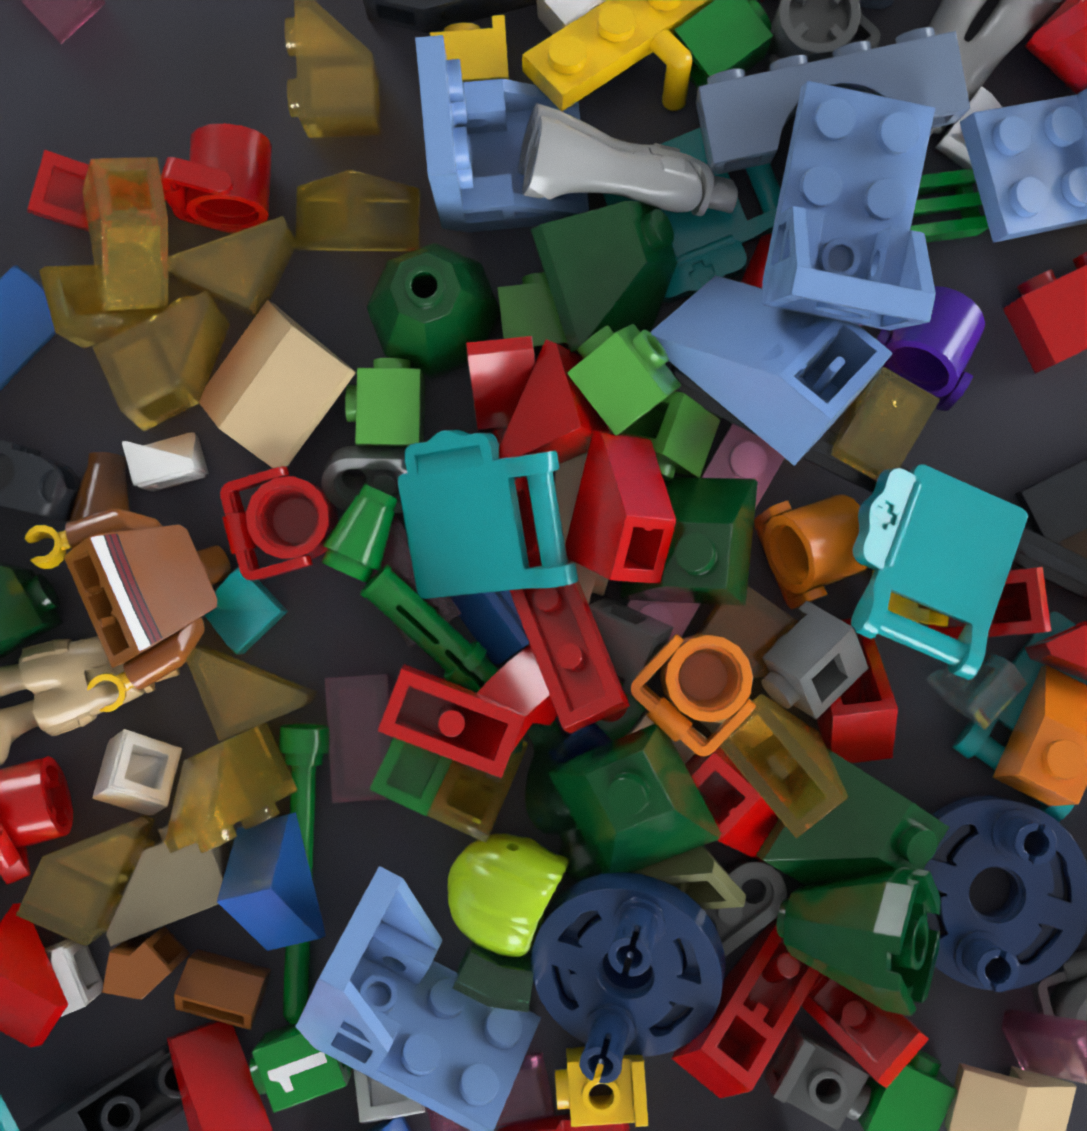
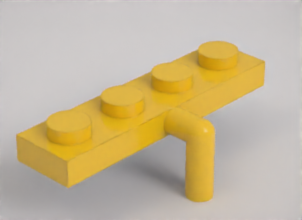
M606 0L522 54V72L560 111H564L654 52L666 64L662 104L668 110H680L686 104L692 55L674 36V30L714 0Z

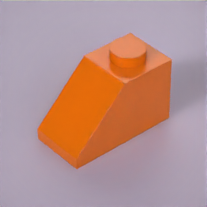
M1048 665L1042 666L993 774V778L1048 806L1079 805L1087 786V685Z

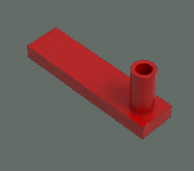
M523 476L515 480L529 567L542 566L527 476ZM577 581L573 584L553 588L509 590L563 730L573 733L599 720L604 722L619 720L630 705L580 582Z

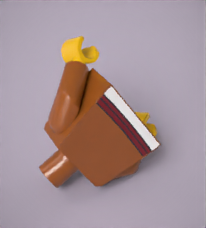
M120 508L109 509L68 522L65 525V530L56 532L52 527L46 525H36L29 529L25 536V540L28 543L39 542L46 538L54 540L53 550L49 554L37 556L30 561L39 568L52 569L65 559L111 667L115 668L123 664V672L118 675L114 673L99 674L87 686L88 691L99 682L107 680L113 682L118 687L119 696L117 700L102 707L99 710L101 712L116 710L123 704L128 690L133 687L143 690L180 668L186 662L205 632L202 616L217 607L218 599L212 585L225 581L231 573L228 556L221 547L214 545L196 551L188 530L183 526H162L155 518ZM72 548V550L66 554V550Z

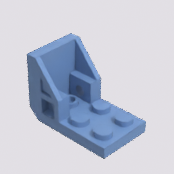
M443 35L415 37L427 171L442 229L478 232L532 227L589 211L587 193H568L551 200L545 197L539 199L522 194L524 175L518 172L523 137L533 107L538 103L559 111L560 109L533 84L507 79L463 82L460 59L447 60ZM579 101L562 112L580 120Z
M806 81L801 86L762 281L763 306L889 331L930 322L936 292L925 234L912 231L910 228L935 107L812 81Z
M1087 88L1077 95L973 112L960 121L993 243L1087 224Z
M379 866L322 971L296 1028L315 1049L471 1131H494L541 1017L433 961L442 942L441 936L404 879Z

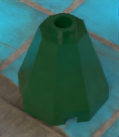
M437 243L429 244L387 260L366 306L385 357L410 360L412 369H421L423 375L432 379L468 366L466 343L488 341L500 317V310L482 263Z
M907 867L803 885L791 893L790 899L782 901L777 915V932L780 937L784 938V944L791 956L884 1011L911 1016L917 1010L913 1002L923 1003L928 997L939 952L940 931L928 929L927 913L940 915V895L930 871Z

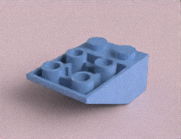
M716 275L650 332L664 347L669 361L794 466L857 399L893 354L858 324L763 306L762 288Z

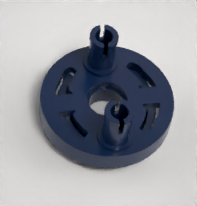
M969 797L950 803L934 812L932 816L949 826L935 854L923 869L931 872L938 892L944 893L939 894V916L945 932L940 935L939 952L935 967L960 983L979 989L994 990L995 992L1029 986L1054 973L1072 956L1087 929V862L1074 838L1058 821L1045 812L1006 797ZM968 824H972L975 833L971 834L962 843L958 845V847L953 851L952 855L950 856L951 861H948L947 855L956 843H958L964 836L971 832ZM1056 852H1058L1063 861V871L1067 883V900H1064V882L1060 870L1061 862ZM986 868H1002L1010 881V893L1007 901L1003 906L991 912L975 910L969 899V890L973 879ZM927 913L928 929L940 931L941 928L937 915ZM1057 928L1058 930L1053 936V938L1041 950H1039L1034 957H1032L1035 953V950L1038 949L1050 937L1054 929ZM1030 958L1029 960H1027V961H1025V962H1022V963H1020V962L1018 961V959H1019V960H1026V959Z
M607 873L592 876L572 885L561 893L549 907L543 918L531 956L533 981L540 1000L549 1014L563 1029L586 1044L580 1056L582 1073L593 1081L597 1064L604 1066L599 1081L602 1084L613 1082L618 1078L622 1070L624 1055H643V1057L665 1054L688 1044L701 1034L711 1022L720 1003L726 964L724 948L719 933L712 920L697 902L675 886L650 876L635 873ZM599 913L600 916L595 918L591 923L588 922L592 917ZM677 938H680L681 943H682V945H683V947H684V951L681 950V947H680V944H679ZM627 957L632 959L629 973L623 971ZM555 966H558L559 975L564 986H562L557 977ZM687 1007H691L682 1017L673 1021V1019L679 1016Z

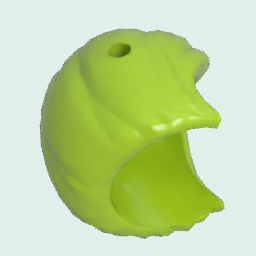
M506 833L492 834L474 841L466 846L457 857L448 875V905L456 926L472 942L488 951L511 957L525 955L534 945L544 918L542 914L558 883L561 881L562 875L566 872L570 859L553 853L535 840L523 836Z

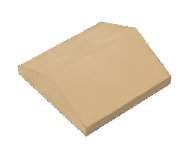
M267 300L196 400L221 431L270 467L288 466L356 372L278 306Z

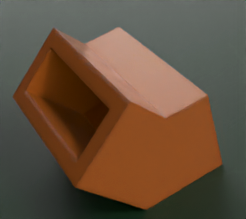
M165 925L150 938L136 936L123 941L109 952L102 993L142 1000L190 953Z
M197 949L188 958L174 993L175 1009L251 1030L257 1012L263 1002L271 969Z

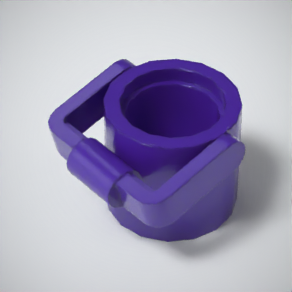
M934 286L936 295L930 322L895 329L891 332L881 329L876 340L893 354L875 377L938 410L949 411L964 394L973 378V375L964 370L982 336L985 321L979 307L963 293L947 287Z

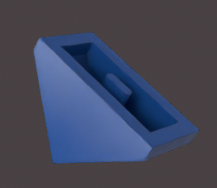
M296 812L237 828L217 898V903L267 951L317 940L326 936Z

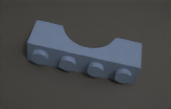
M924 27L897 36L895 39L896 44L872 49L869 41L854 42L835 49L832 52V58L808 63L806 55H795L770 64V71L746 76L744 69H731L708 77V85L699 86L695 102L707 164L712 169L713 174L718 175L771 163L778 150L782 128L796 114L801 86L806 81L935 107L931 129L957 123L970 109L956 31L935 35L934 28Z

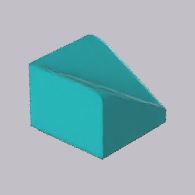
M238 566L215 591L218 599L217 607L205 614V617L227 646L236 655L246 653L288 610L259 580L245 579Z

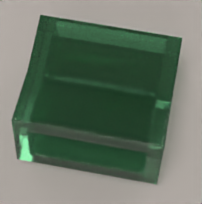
M471 941L456 970L452 989L487 1007L529 1012L534 965H531L532 953H526L521 957L504 956L488 951Z

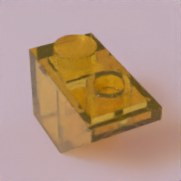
M294 0L295 17L285 18L287 52L289 57L296 56L297 78L288 79L287 99L290 116L299 117L308 138L381 135L379 74L372 52L315 0Z
M157 157L91 159L82 191L102 311L167 307L168 217Z
M204 291L196 296H185L173 301L166 311L140 324H130L121 327L111 335L109 340L93 347L121 412L145 431L199 404L230 324L207 291Z
M267 722L183 761L165 839L170 854L194 843L197 844L200 853L222 845L237 837L233 824L241 821L244 830H247L278 815L280 812L275 802L298 790Z
M143 815L65 845L42 856L16 916L81 945L88 946L103 935L105 931H108L122 900L125 886L131 873H134L142 852L155 844L154 840L147 838L155 820Z

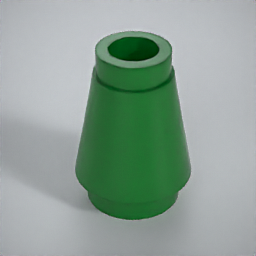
M363 484L359 495H356L322 544L327 550L321 563L368 583L373 570L380 571L394 516L393 510L398 499Z

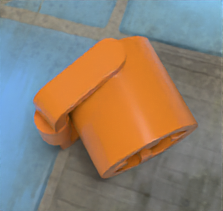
M844 494L833 495L793 510L789 500L769 507L754 519L755 529L769 566L790 609L800 607L806 601L813 602L828 595L824 587L825 585L865 571L868 568L858 563L853 557V545L859 534L858 512L860 505L853 498Z
M675 634L636 675L631 685L633 697L648 710L646 716L655 725L659 726L674 742L680 739L694 753L700 756L712 754L756 707L748 699L751 694L753 680L749 660L739 646L724 637L696 634L681 638L678 634ZM660 667V680L663 692L669 701L664 696L660 698L645 684ZM681 712L699 721L715 722L723 719L726 720L706 740L692 727L693 723Z

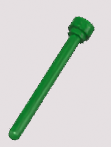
M307 723L280 725L279 752L285 753V764L291 765L290 814L296 812L313 878L316 766L322 765L323 754L329 753L330 726ZM310 941L285 947L283 1016L291 1024L298 1023L308 1002Z

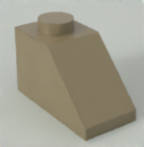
M191 816L158 830L162 840L142 852L106 933L110 946L218 905L217 898L230 853L217 819L198 826L195 816Z

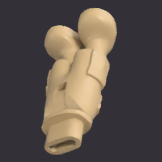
M98 636L77 641L55 639L50 642L29 646L22 649L18 664L0 667V697L25 689L34 694L33 700L0 709V766L7 759L12 742L23 733L39 726L42 731L53 737L78 727H84L95 720L98 714L103 713L99 711L102 707L117 700L119 690L111 681L103 680L87 691L89 682L97 675L102 673L118 675L124 671L123 664L115 668L111 667ZM179 668L156 682L180 675ZM155 682L143 690H138L135 687L128 690L123 704L136 699L145 692L150 693L154 691Z

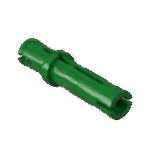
M388 564L384 565L363 587L360 595L363 598H367L400 628L408 638L413 640L445 670L443 677L447 681L455 684L460 683L463 687L477 693L499 671L485 657L487 650L478 641L470 643L431 605L425 602L398 577Z

